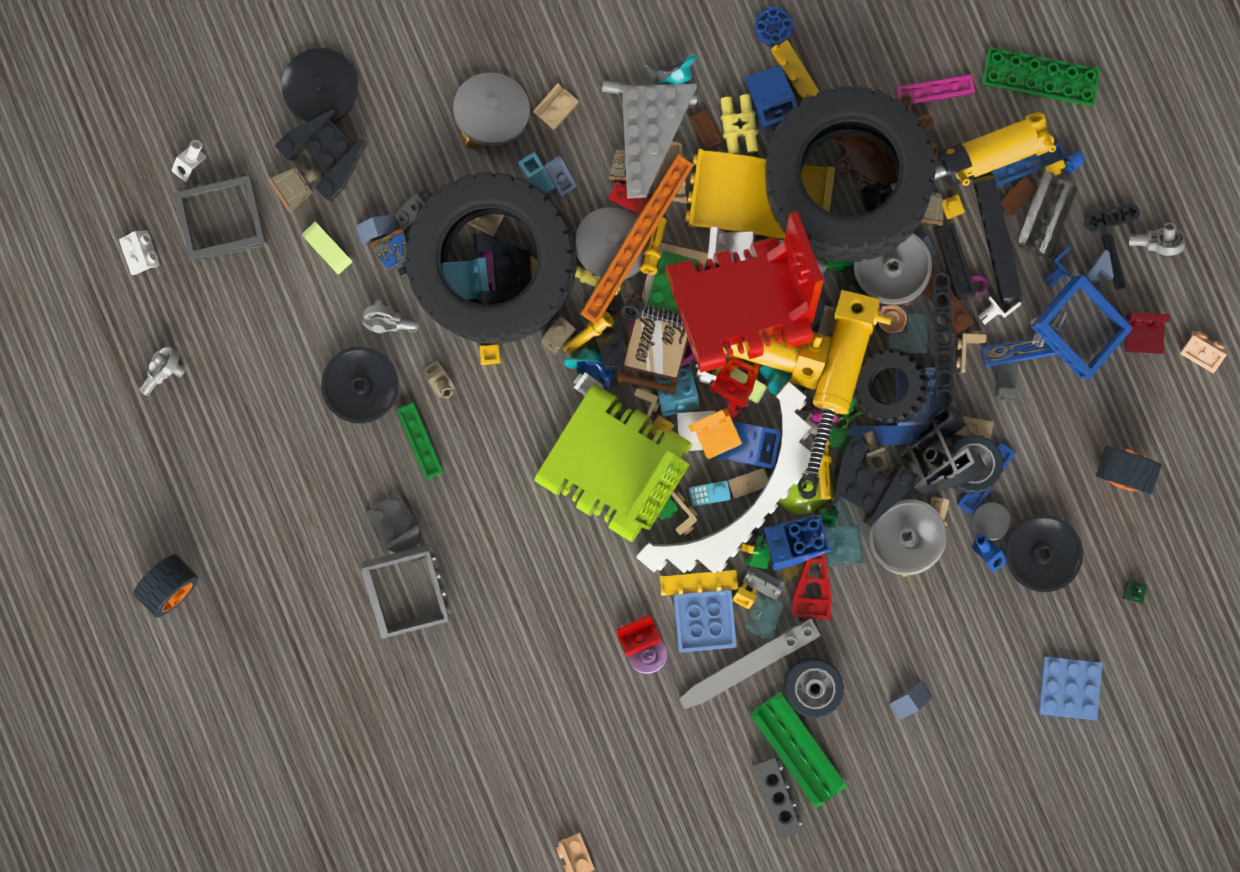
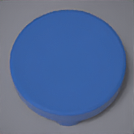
M775 6L762 11L755 22V33L758 39L768 46L783 43L790 38L793 31V21L790 15L783 9Z

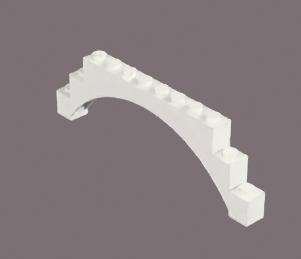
M789 381L775 395L780 400L782 413L781 446L772 475L758 498L740 517L729 525L700 539L675 544H653L649 541L637 554V558L650 570L655 572L658 569L660 571L666 565L665 559L667 558L683 573L687 570L691 571L697 564L696 559L714 574L717 570L721 572L727 565L725 561L730 556L733 558L740 550L738 546L742 542L746 543L753 535L751 531L755 527L759 528L764 523V516L768 512L771 514L778 505L776 503L780 498L785 499L790 493L789 488L793 483L795 485L798 484L802 477L801 474L808 467V458L811 456V451L799 441L801 439L804 441L810 435L811 426L794 412L796 409L800 411L806 404V396Z

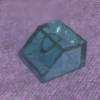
M859 525L825 529L830 551L825 553L827 567L864 563Z

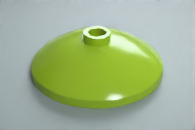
M819 482L817 494L811 499L801 497L798 492V484L795 485L793 483L789 488L790 493L785 499L780 498L778 503L789 512L808 514L818 510L826 500L819 499ZM806 484V488L803 490L809 492L813 489V486Z

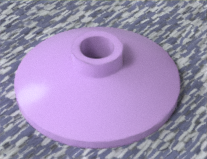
M661 642L630 655L629 659L636 671L649 674L658 671L664 666L668 653L665 645Z

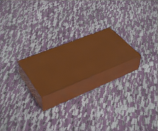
M706 109L689 116V120L705 151L723 143Z
M1024 176L1000 201L1002 209L1012 217L1038 188Z

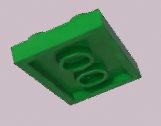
M663 250L646 305L654 306L656 309L659 307L660 310L664 309L666 312L669 310L670 313L678 314L679 311L665 274V266L691 259L697 273L695 263L700 262V260Z

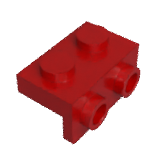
M616 182L609 195V200L639 215L650 198H648L649 195L646 198H627V185L625 182Z
M651 615L640 617L629 624H623L615 630L626 657L662 642Z

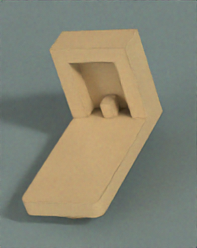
M969 331V334L963 333L960 335V338H957L956 348L959 349V357H956L955 367L958 368V373L965 372L966 344H984L986 342V335L981 334V331Z
M637 388L634 397L651 404L647 413L650 417L652 412L656 413L659 407L658 396L653 395L652 390L648 388Z
M673 492L671 496L689 516L675 530L679 535L684 533L686 536L694 529L692 525L697 521L696 516L698 514L691 506L689 508L683 503L685 499L679 492Z

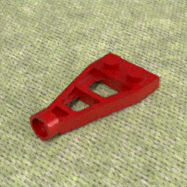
M734 356L719 371L716 380L710 386V390L744 407L753 392L760 364L754 362V365L750 366L741 361V358ZM737 367L748 372L747 381L744 384L730 377L731 372Z
M825 553L805 561L793 594L791 616L830 620L832 598ZM814 562L821 565L820 577H809L808 573L811 563ZM809 582H818L820 584V598H806L804 596L806 585Z

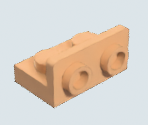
M1193 330L1190 339L1180 351V354L1214 373L1227 355L1225 346L1218 341H1211L1205 333Z
M581 833L559 841L557 851L560 858L564 857L567 865H564L566 872H590L595 870Z

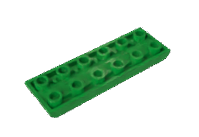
M989 47L982 85L1083 106H1094L1101 69Z
M781 692L749 713L815 809L847 787Z

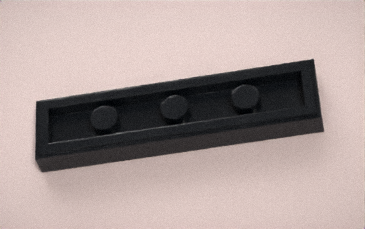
M954 224L935 228L934 231L956 298L961 300L975 296L976 291Z

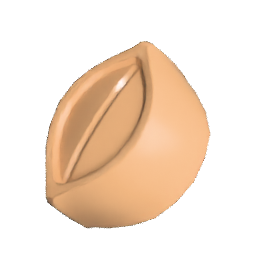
M897 305L881 307L879 314L891 317L892 320L891 324L879 322L880 327L888 333H901L907 321L905 311Z

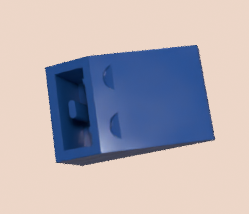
M781 65L745 76L762 131L778 126L781 121L785 120L784 117L788 112L797 106Z
M733 422L742 440V444L716 455V458L771 470L774 469L782 431Z
M821 515L764 528V536L774 571L797 565L830 551Z

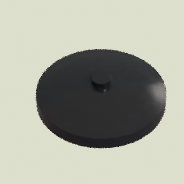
M313 48L298 54L288 64L282 77L281 87L285 103L295 116L305 122L332 109L340 112L333 119L336 122L352 109L357 99L358 79L355 70L343 55L330 49Z
M351 347L339 352L329 361L322 375L321 390L326 405L336 416L347 422L365 424L380 419L390 411L398 396L399 380L395 367L385 355L368 347Z
M1038 515L1025 519L1012 530L1005 546V561L1013 578L1023 587L1036 592H1053L1064 588L1077 576L1083 561V547L1077 532L1066 521L1054 516Z

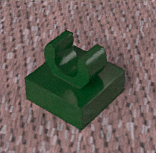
M822 503L821 507H819L817 515H821L824 526L834 528L838 517L835 505L832 506L831 510L825 508V503Z
M1127 580L1123 599L1143 604L1147 585Z

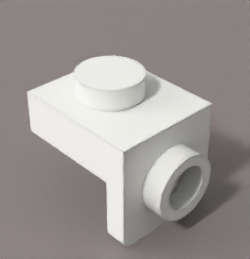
M586 372L584 375L580 373L574 381L576 384L574 388L584 396H586L591 386L595 383L602 388L604 387Z

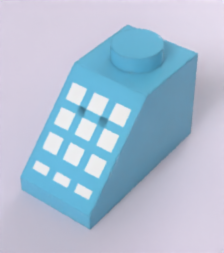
M727 481L688 488L692 507L731 500Z

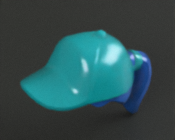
M583 348L579 351L577 357L564 359L566 367L586 372L594 378H602L605 387L611 390L614 370L604 369L598 351Z

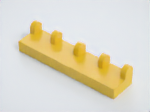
M786 40L772 47L771 52L778 64L781 65L783 72L801 101L812 95L817 96L818 88L789 41Z
M736 570L717 571L715 574L713 572L660 576L661 596L738 589Z

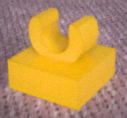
M658 415L653 423L654 429L651 433L656 435L659 429L665 430L661 437L662 440L666 432L673 429L674 424Z
M744 583L742 587H739L732 601L749 609L757 597L755 595L756 589L753 588L749 592L745 590L747 584Z

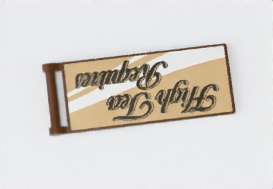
M666 241L661 242L659 250L661 254L664 250L700 260L703 270L707 269L708 251ZM655 274L645 275L640 296L646 304ZM646 316L634 320L624 356V369L620 371L618 382L623 384L624 382L665 391L669 395H675L688 344L685 328L681 329L680 326L676 327V325L671 326L670 323L666 324V322L660 320L657 322L656 319L652 320L650 317L647 319ZM627 370L671 379L672 381L669 385L627 375Z

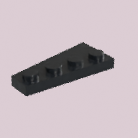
M614 296L605 310L613 318L614 324L602 330L601 335L595 336L605 370L624 369L622 296ZM583 297L584 304H586L589 297Z

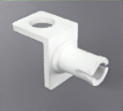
M192 140L189 148L176 157L172 172L185 182L188 181L192 169L206 159V155L200 151L203 145L198 140ZM178 166L183 167L186 174H182L179 171Z
M989 296L990 306L977 316L981 320L987 315L982 320L984 325H986L997 314L1005 318L1019 307L1021 302H1018L1004 313Z

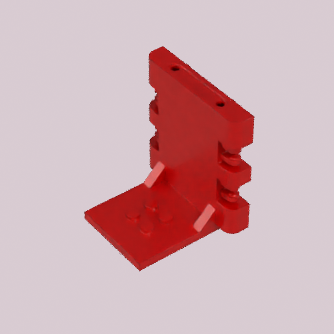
M798 211L789 214L785 238L782 244L779 243L777 237L751 243L750 251L745 249L743 252L746 260L741 261L737 252L732 253L731 256L729 250L714 253L713 260L707 259L709 270L704 271L701 262H696V273L691 259L665 266V274L700 373L726 366L725 351L728 357H733L732 345L737 346L740 354H744L746 349L749 360L763 356L764 345L765 347L771 346L769 335L772 334L777 344L782 343L783 338L787 349L812 343L813 332L810 324H813L824 279Z

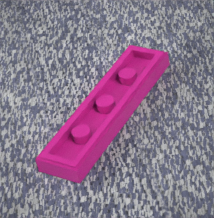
M972 74L896 88L898 100L903 94H909L913 98V104L975 94Z

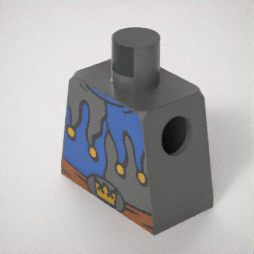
M402 228L369 244L388 272L396 269L400 278L407 275V259H405L407 239Z

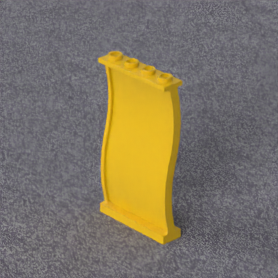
M699 149L698 154H694L693 165L696 166V171L691 173L690 184H694L693 192L689 191L688 203H691V209L686 211L685 222H689L688 227L708 229L718 227L724 231L754 232L756 236L777 237L784 240L785 233L779 227L780 224L776 222L767 199L765 181L766 159ZM804 165L801 177L806 191L820 207L830 212L835 167Z

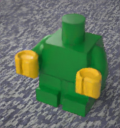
M757 536L756 543L752 542L751 545L741 544V550L748 553L747 559L744 560L745 565L767 569L769 551L768 546L764 545L765 537Z

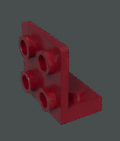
M1138 312L1126 314V319L1129 321L1128 324L1133 329L1125 337V352L1163 354L1165 323L1170 322V314Z

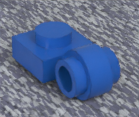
M1078 150L1072 152L1064 162L1066 167L1062 171L1068 176L1084 163L1085 156Z

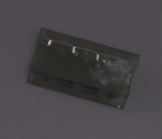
M1045 171L1039 180L1038 190L1032 198L1031 208L1025 216L1023 229L1018 234L1017 246L1035 255L1051 259L1078 188L1072 182L1058 179L1052 172Z

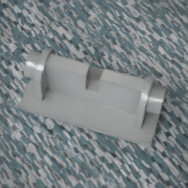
M750 566L742 583H746L748 586L775 600L781 594L785 584Z

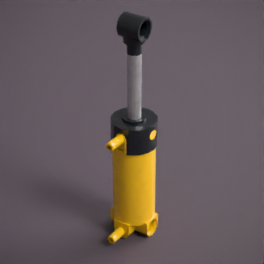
M1040 112L1025 116V120L938 152L940 166L936 167L935 179L944 176L950 187L961 183L966 186L970 183V180L979 175L1034 154L1039 156L1048 151L1054 152L1056 146L1053 144V136L1048 132L1045 114ZM897 182L883 188L875 184L862 188L861 194L865 209L873 211L880 207L886 201V198L891 196Z

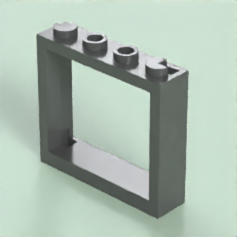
M239 174L235 176V179L228 180V178L216 180L217 183L209 184L208 182L198 184V187L192 189L190 187H183L179 189V192L174 193L189 260L195 262L267 245L253 179L249 175ZM245 184L257 236L195 250L183 198Z
M429 545L361 562L362 575L381 639L449 622V614L452 613L450 604L445 603L446 590L444 585H440L439 579H442L439 568H435L434 562L437 561L435 551H431ZM425 556L441 611L387 624L372 569Z

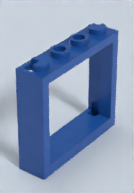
M1083 275L1073 276L1033 322L1031 327L1080 379H1090L1133 328L1128 324L1129 321L1116 311V307L1104 298V294L1093 287L1091 280ZM1079 288L1118 328L1088 365L1048 325Z

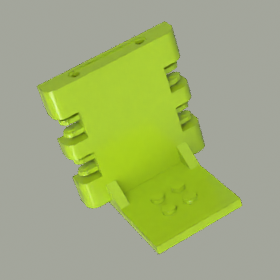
M595 383L587 392L538 471L535 482L559 496L561 491L564 496L568 495L574 484L577 485L578 489L572 497V501H578L576 508L591 516L593 511L594 515L599 516L606 504L609 505L610 509L604 517V521L607 523L613 517L609 529L633 543L641 528L650 530L690 464L684 461L693 443L672 430H668L659 443L665 431L663 429H659L651 441L648 439V436L654 429V424L652 422L649 423L651 417L638 409L633 414L631 409H627L620 421L617 420L616 416L622 409L621 403L616 404L619 398Z

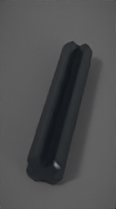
M1107 234L1102 236L1101 239L1104 249L1109 251L1115 289L1120 290L1127 285L1113 235Z

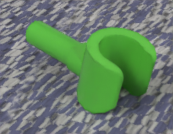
M859 410L847 418L841 417L838 419V422L845 419L847 424L842 428H847L849 422L863 414V412Z

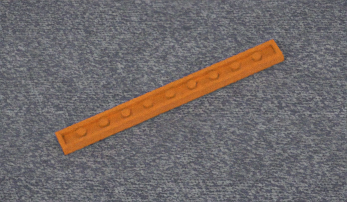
M679 154L675 156L579 313L594 324L599 322L694 166Z

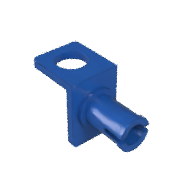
M1067 246L1053 260L1056 268L1044 278L1050 287H1053L1063 276H1067L1069 279L1073 277L1058 262L1072 248L1071 246Z
M981 534L975 538L976 544L972 546V549L987 563L989 569L994 573L1006 563L1002 550L991 540H988L985 535ZM998 558H1001L999 563L993 566V563Z

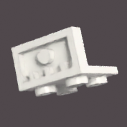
M711 227L708 259L713 260V254L716 252L729 250L731 256L732 253L737 252L741 261L746 260L743 252L745 249L750 251V244L754 243L755 233L724 232L718 227Z

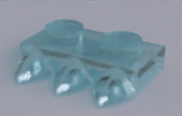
M758 597L755 599L754 604L761 610L749 612L750 617L757 622H750L744 626L751 634L772 640L783 604Z

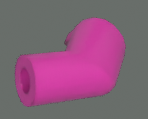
M812 409L810 412L813 415L810 419L814 422H820L821 420L819 419H821L823 411ZM834 414L835 417L833 418V422H837L839 419V415Z

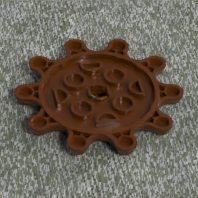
M903 94L899 101L908 107V111H911L913 98L909 94ZM930 115L917 117L921 122L920 125L925 130L930 129L934 125V119ZM854 135L831 138L834 143L842 144L846 149L845 156L837 160L836 169L839 172H846L851 169L857 171L859 174V181L857 182L859 192L870 184L881 183L886 187L897 182L896 170L891 158L877 143ZM930 143L934 150V156L936 157L938 155L939 148L936 144Z

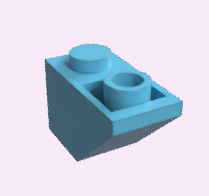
M535 152L518 162L520 169L532 185L541 189L545 194L555 188Z

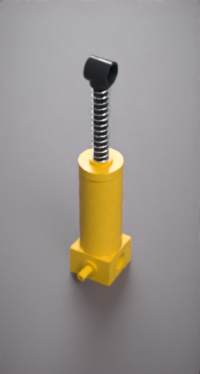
M845 290L841 291L835 312V326L826 362L813 399V404L822 409L823 414H821V419H819L821 421L818 424L819 428H817V435L814 438L813 449L811 448L812 452L810 453L809 462H807L808 467H806L805 474H802L798 482V492L805 499H811L817 494L819 482L817 475H819L818 471L820 470V465H822L821 460H823V453L826 450L825 446H827L828 436H830L829 432L831 431V426H833L834 414H847L849 412L869 337L873 335L877 322L891 324V317L879 314L880 299ZM805 484H811L813 489L806 492L802 487Z
M631 293L625 297L621 309V314L625 319L636 320L646 316L647 319L650 317L652 320L656 319L657 322L660 320L666 322V324L670 323L671 326L676 325V327L680 326L681 329L684 328L679 313L674 314V312L670 313L669 310L667 312L664 309L660 310L659 307L656 309L654 306H646V302L638 294ZM813 332L812 343L787 349L783 338L782 343L777 344L772 334L769 335L771 346L765 347L764 345L763 356L750 360L746 349L744 354H740L736 345L731 346L733 356L792 373L791 383L816 390L826 362L831 337Z

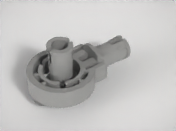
M1166 223L1164 228L1157 231H1149L1147 235L1130 234L1129 246H1146L1148 251H1156L1161 255L1172 256L1184 250L1186 237L1182 231L1176 229L1175 224Z
M383 300L375 301V304L367 307L363 313V325L368 330L376 333L397 332L399 329L416 332L418 327V320L403 318L401 313L394 312Z
M168 346L154 353L149 364V370L147 371L148 377L139 387V391L142 394L149 396L155 386L163 383L164 379L168 378L172 373L177 375V377H181L184 374L185 366L178 363L180 358L179 351Z

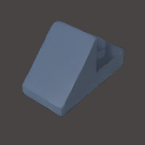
M560 156L544 165L560 196L577 187Z
M1107 250L1101 252L1085 275L1091 280L1092 285L1100 278L1098 273L1107 280L1114 278L1110 254Z

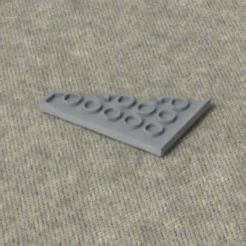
M697 84L622 86L627 198L647 197L673 138L685 116V112L690 105L697 89Z

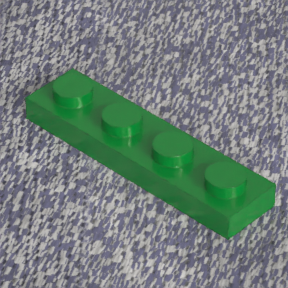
M414 402L396 409L425 479L429 480L443 474L444 471Z

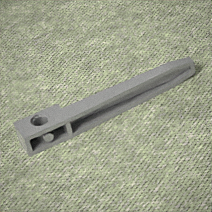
M808 618L698 682L679 699L685 709L704 703L821 635L812 619Z

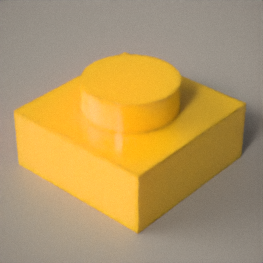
M1061 160L1042 169L1044 177L1050 175L1052 178L1062 174L1061 170L1066 167L1064 161Z
M958 195L942 201V210L946 220L965 213Z

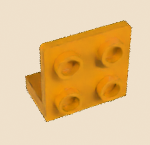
M723 409L688 425L691 433L696 432L708 459L742 444V440L727 409Z

